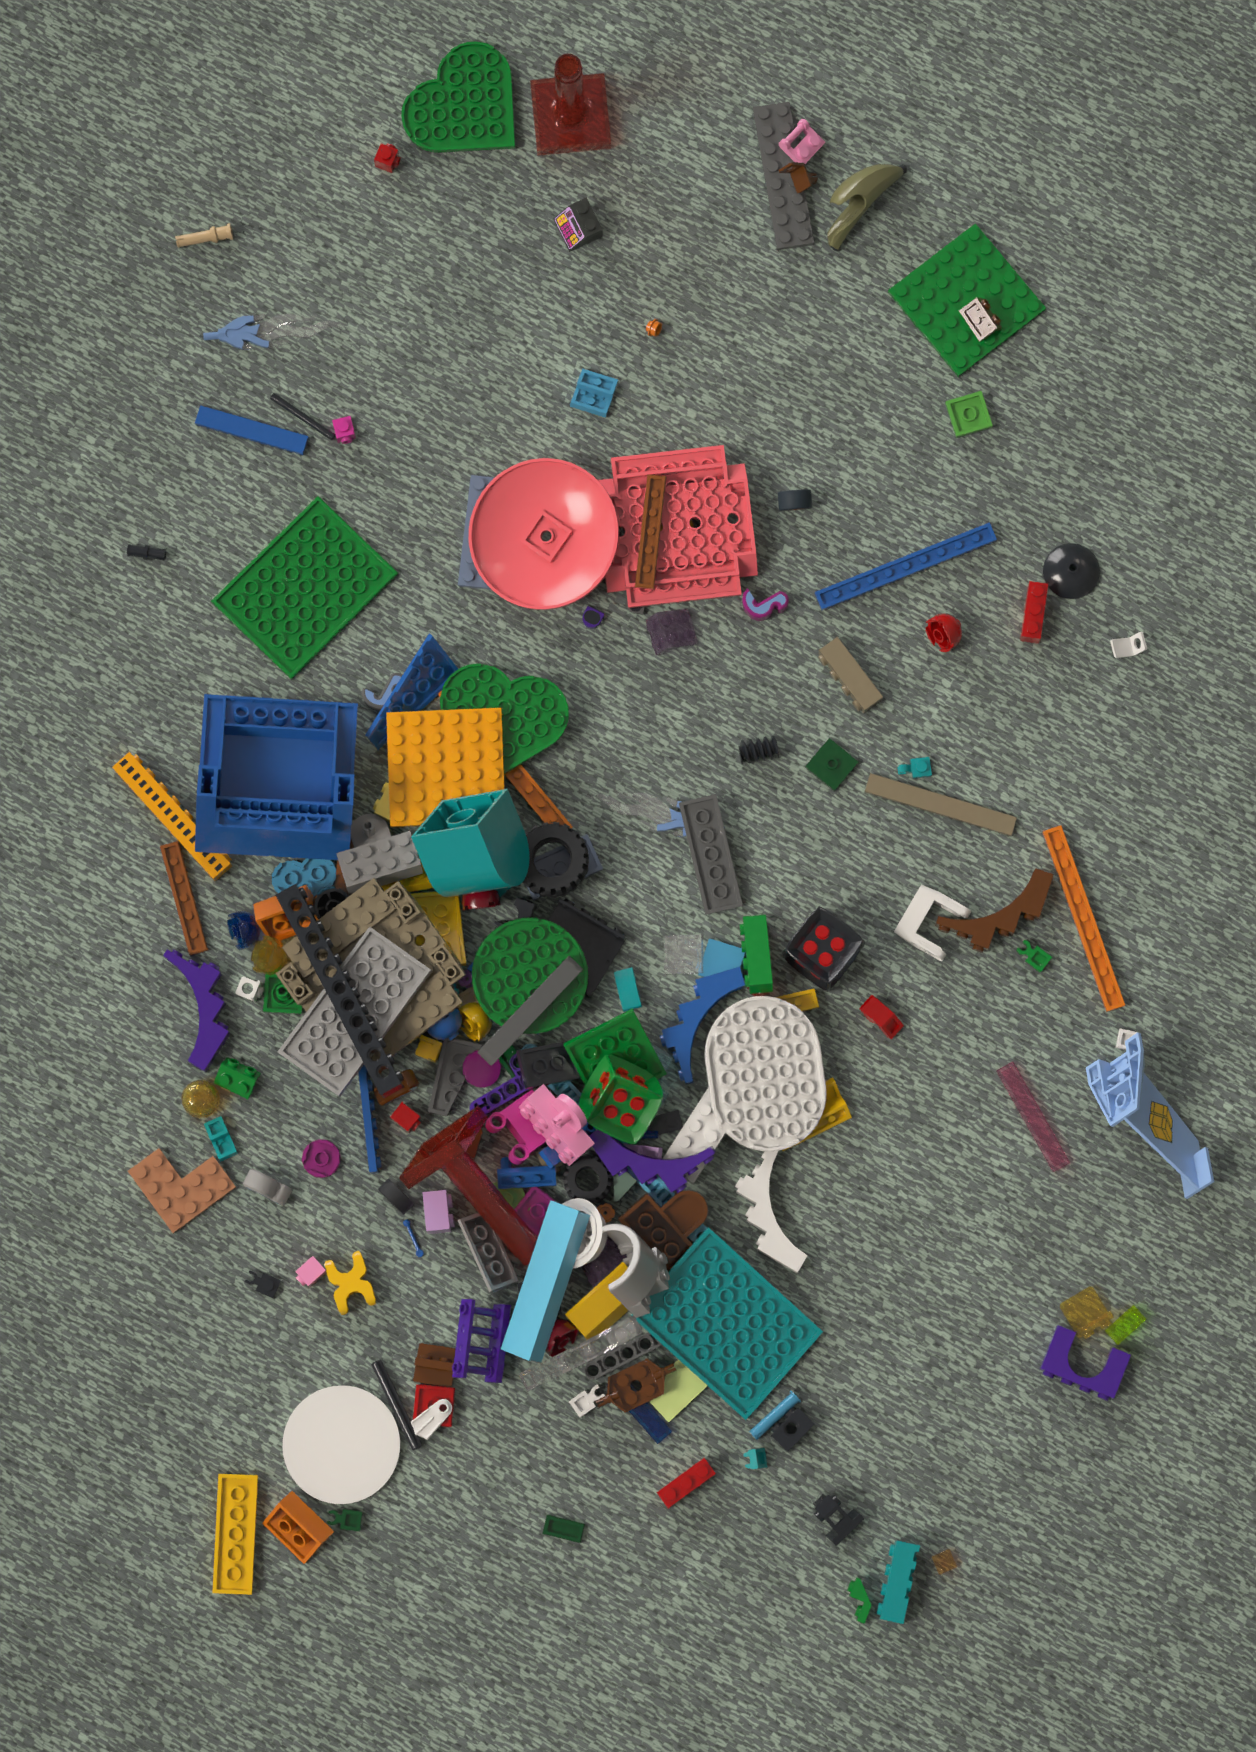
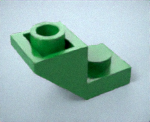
M856 1578L855 1581H850L847 1591L850 1592L849 1597L863 1602L862 1606L858 1605L854 1616H857L856 1621L865 1624L872 1605L861 1579Z

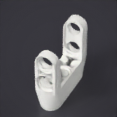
M921 885L894 933L909 944L937 960L943 961L947 954L942 951L941 947L916 934L918 928L933 903L958 917L966 919L971 911L946 895Z

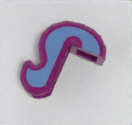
M747 588L742 598V606L745 613L756 621L767 620L771 617L774 609H777L778 613L784 612L789 604L788 595L782 591H778L757 604Z

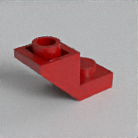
M873 995L859 1008L870 1022L876 1024L891 1040L904 1026L898 1017Z

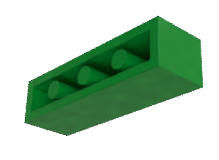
M766 915L744 916L743 924H739L740 936L744 935V941H741L742 953L746 952V958H743V969L748 972V975H744L745 987H749L750 994L773 992Z

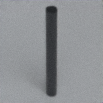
M273 393L270 399L331 441L336 434L277 394Z

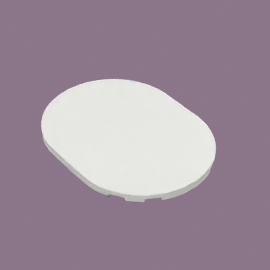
M770 996L746 998L723 1011L713 1023L705 1045V1064L710 1101L717 1122L734 1141L753 1150L778 1151L798 1144L815 1129L826 1103V1083L821 1046L813 1024L793 1004Z

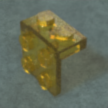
M1092 1286L1065 1300L1059 1306L1073 1331L1076 1332L1078 1339L1082 1336L1085 1339L1095 1334L1093 1331L1099 1326L1101 1329L1112 1324L1110 1320L1114 1318L1111 1311H1107Z

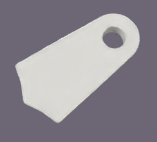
M446 1399L438 1400L412 1420L411 1424L415 1435L428 1440L451 1413V1403ZM445 1404L447 1406L445 1412L439 1410L440 1405Z

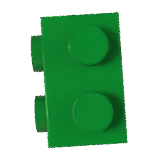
M227 1057L220 1065L214 1084L249 1099L261 1073L253 1067L239 1063L234 1058Z

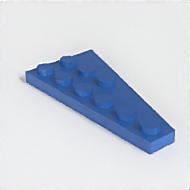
M430 633L365 734L378 750L387 742L386 712L421 711L442 691L443 685L449 676L458 670L454 662Z

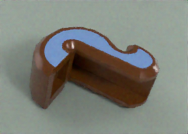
M412 1069L401 1071L405 1079L402 1081L404 1088L390 1096L383 1098L376 1087L373 1089L381 1106L387 1105L419 1087L420 1083Z

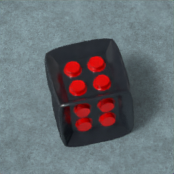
M818 906L794 934L786 949L783 950L782 957L813 984L829 992L856 959L860 950L864 948L865 941L837 916Z

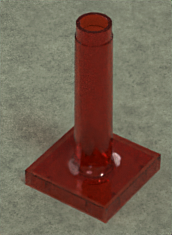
M568 53L561 55L555 62L554 78L530 80L537 156L611 149L604 73L583 75L582 64L577 56Z
M477 1106L423 1142L399 1179L409 1190L437 1170L442 1169L512 1254L525 1266L530 1263L538 1238L466 1151L488 1118L482 1109Z

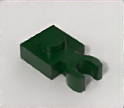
M343 1509L342 1515H340L337 1511H329L330 1514L336 1516V1519L333 1522L327 1521V1524L336 1525L341 1523L340 1529L360 1532L363 1512Z

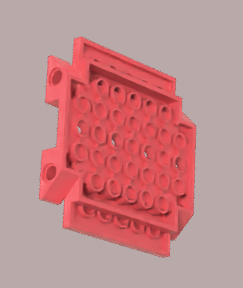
M724 445L611 458L613 478L598 481L608 492L616 509L619 527L624 528L625 534L619 537L615 559L605 576L607 593L626 591L628 608L741 596L740 578L758 576L745 464L727 465ZM647 474L666 476L661 520L663 529L660 532L654 590L635 588ZM730 514H735L738 517V522L731 524L728 522L727 517ZM691 519H699L700 526L692 528L689 523Z

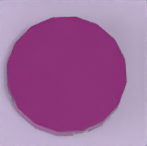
M477 1049L466 1056L462 1071L469 1084L485 1088L497 1081L501 1065L498 1059L490 1066L477 1053L479 1051Z
M315 1140L308 1144L303 1151V1166L310 1175L316 1178L329 1177L340 1166L341 1156L339 1150L328 1140Z

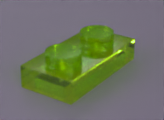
M1132 1305L1104 1332L1116 1345H1119L1146 1318Z

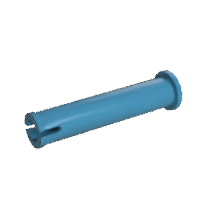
M790 1391V1394L749 1432L758 1440L795 1404L800 1403L801 1400Z

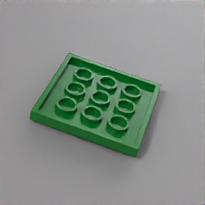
M633 1008L563 1043L585 1085L598 1063L606 1054L631 1062L645 1069L657 1079L667 1075Z

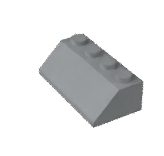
M485 1210L459 1219L458 1223L489 1292L500 1291L519 1281L488 1211Z

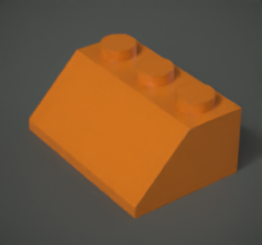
M307 884L299 887H303L307 893L308 898H306L308 905H313L314 896ZM276 896L253 904L255 920L270 944L296 935ZM297 903L294 906V911L300 910L302 903ZM309 919L305 920L302 927H308L311 921Z
M293 1491L277 1504L262 1523L303 1564L334 1533Z

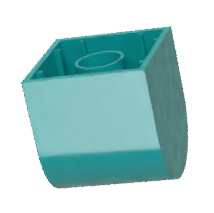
M508 789L442 800L411 836L431 885L436 892L444 897L518 886L524 881L528 872V841Z

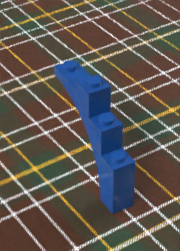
M740 967L696 979L697 985H693L696 997L700 996V999L680 1004V1010L676 1012L679 1022L683 1021L684 1023L662 1030L663 1035H660L662 1046H666L668 1050L675 1048L676 1051L672 1053L675 1063H680L679 1077L681 1081L685 1080L686 1085L694 1083L691 1071V1051L700 1023L720 1000L737 990L745 988Z

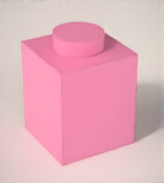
M312 1256L295 1271L298 1274L296 1279L303 1286L307 1284L311 1287L326 1273V1270Z

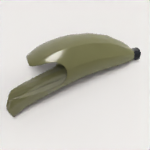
M876 164L852 174L839 185L829 203L841 205L848 199L850 200L847 208L840 214L827 233L829 246L834 251L839 250L850 230L871 204L903 174L907 173L906 165Z

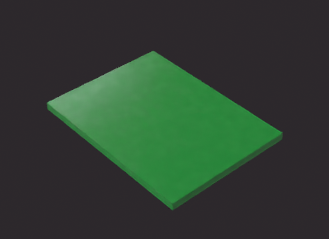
M317 496L211 600V603L292 680L398 575V572Z

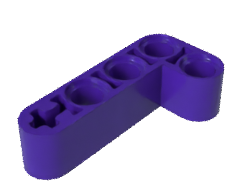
M517 1054L513 1055L510 1059V1066L516 1076L474 1100L470 1104L472 1115L474 1114L475 1117L486 1116L530 1090L525 1089L521 1070L516 1066ZM512 1083L517 1086L515 1094H511L508 1090L509 1085ZM495 1093L501 1097L498 1104L492 1101V1096ZM485 1103H488L489 1106L483 1107V1108L481 1109L482 1112H481V1111H479V1112L476 1111V1109L478 1108V1105H483V1104H485Z

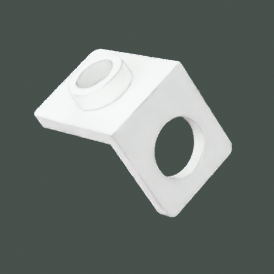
M1143 632L1128 638L1112 639L1110 641L1115 658L1136 656L1147 650ZM1137 638H1139L1141 641L1140 648H1138L1136 645Z
M242 977L235 993L256 1002L257 998L261 997L264 988L261 981L258 980L256 982ZM245 983H250L253 986V991L250 994H245L242 991V986Z

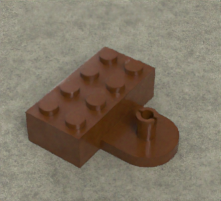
M693 1190L680 1191L662 1207L646 1192L621 1214L618 1220L635 1231L651 1249L656 1247L661 1253L666 1255L668 1261L666 1269L669 1272L692 1246L693 1242L688 1236L705 1221L708 1207L704 1197Z

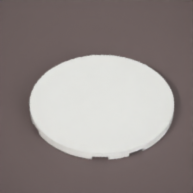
M331 1386L314 1392L295 1408L284 1430L283 1456L291 1477L307 1494L327 1503L350 1504L372 1496L390 1479L399 1459L400 1434L392 1413L376 1396L357 1387Z

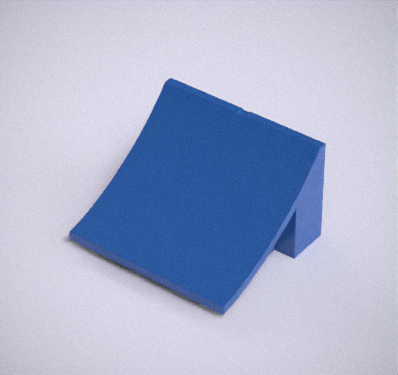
M204 694L201 753L196 797L195 852L338 860L336 853L350 849L358 704Z

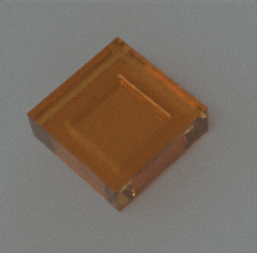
M950 1549L931 1556L939 1575L957 1567Z

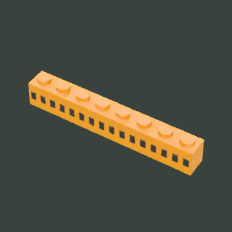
M130 752L127 753L112 767L114 771L214 881L218 880L232 867L230 863L232 859L228 854L195 852L196 825L192 821L194 817L187 809L183 811L179 807L181 803L174 795L170 797L166 793L168 789L162 782L158 784L154 780L156 775L149 768L144 769L141 765L143 761L137 754L133 756Z

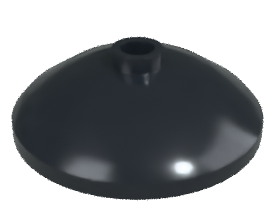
M1074 543L1063 544L1053 549L1048 554L1043 565V577L1045 583L1048 584V588L1057 596L1065 599H1079L1088 595L1097 585L1100 576V566L1096 556L1088 548ZM1073 565L1076 567V570L1071 571L1069 567Z

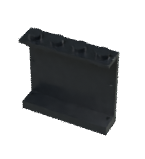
M559 898L558 904L548 921L564 928L580 945L588 967V984L585 996L591 999L624 944L626 937L623 936L624 932L620 929L608 927V923L603 919L597 918L596 920L591 917V913L586 909L581 908L579 910L574 907L575 904L566 898L564 900Z

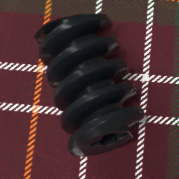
M774 735L771 736L770 741L766 736L763 737L762 743L759 738H756L755 744L752 739H749L747 745L744 740H741L740 746H738L741 765H743L744 759H747L750 764L753 757L756 762L759 761V756L764 761H766L767 755H769L771 760L774 759V754H777L779 758L777 740Z

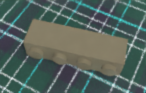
M838 637L819 650V661L823 666L827 665L831 670L829 673L835 681L839 680L842 684V691L846 696H851L854 700L852 704L857 711L861 710L863 713H866L882 701L883 696Z

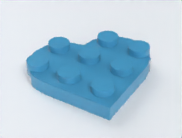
M306 858L302 863L295 860L280 863L272 873V885L277 893L294 884L298 887L307 884L313 896H315L319 890L324 887L333 886L336 881V868L331 860Z

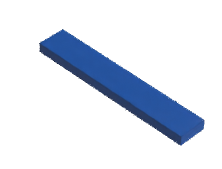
M201 405L195 420V425L300 455L304 454L309 439L306 435Z

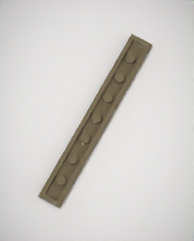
M870 773L865 793L1008 836H1012L1017 817L872 773Z

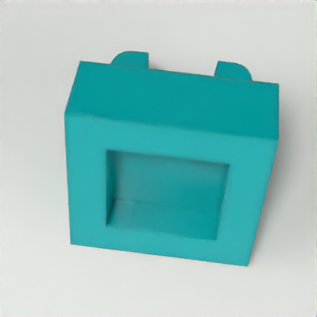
M765 1448L751 1449L743 1454L744 1457H750V1464H746V1468H751L752 1470L768 1467Z

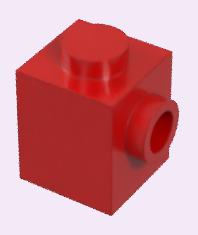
M381 143L374 158L375 167L393 173L394 168L398 167L401 160L398 149L392 144L387 143L385 145Z

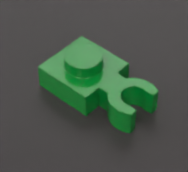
M1024 940L1022 943L1026 945L1027 949L1022 951L1020 948H1017V953L1022 956L1026 955L1028 958L1025 962L1041 973L1052 957L1038 946L1033 950L1030 943Z

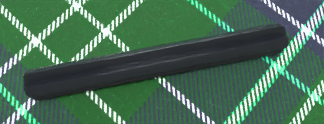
M377 1360L371 1366L411 1449L417 1450L422 1447V1443L418 1435H415L411 1420L382 1360Z

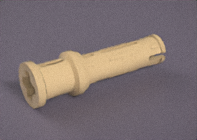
M230 223L227 226L217 228L212 226L210 230L175 236L178 248L209 241L218 243L219 240L234 239Z

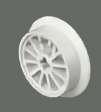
M575 1198L564 1202L562 1205L590 1215L573 1268H578L592 1262L600 1255L604 1249L607 1234L602 1233L601 1227L606 1225L597 1208L585 1199Z

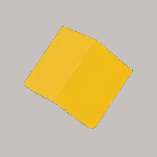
M421 1035L415 1055L436 1063L443 1043Z

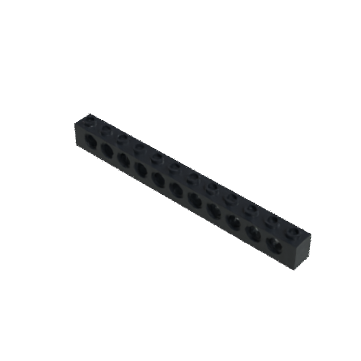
M294 884L276 894L285 915L380 1095L386 1098L404 1088L402 1081L405 1079L400 1070H395L393 1065L396 1062L391 1053L387 1055L384 1049L387 1045L382 1036H377L375 1031L378 1028L375 1022L368 1019L367 1014H369L366 1005L364 1003L361 1004L358 1000L360 994L355 986H351L349 981L352 979L348 971H343L341 967L343 962L339 954H334L332 950L334 945L331 939L325 937L323 933L325 928L322 922L316 920L314 916L317 914L312 904L308 905L306 901L308 895L304 888H299ZM297 903H302L301 909L294 911V906ZM309 919L311 921L308 927H302L305 920ZM319 936V941L316 944H311L312 938ZM327 952V959L321 961L320 955ZM337 969L335 976H328L330 970ZM344 985L346 987L345 991L338 994L337 989ZM354 1002V1008L349 1011L346 1010V1005ZM363 1019V1024L360 1027H355L356 1020ZM368 1035L372 1036L371 1042L364 1044V1038ZM376 1052H380V1059L377 1061H373V1055ZM385 1069H389V1075L385 1078H382V1071Z

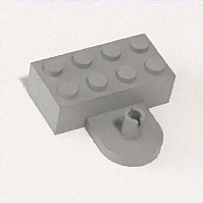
M376 814L362 815L353 822L351 826V839L354 848L336 853L349 896L373 878H376L378 883L383 886L423 874L410 831L391 836L386 821Z

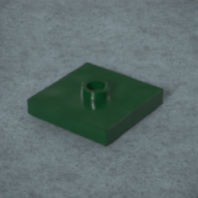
M829 738L805 768L835 792L859 761Z

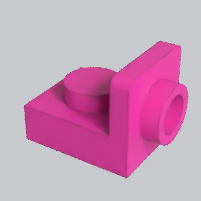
M351 416L332 420L338 443L348 444L353 439H356Z

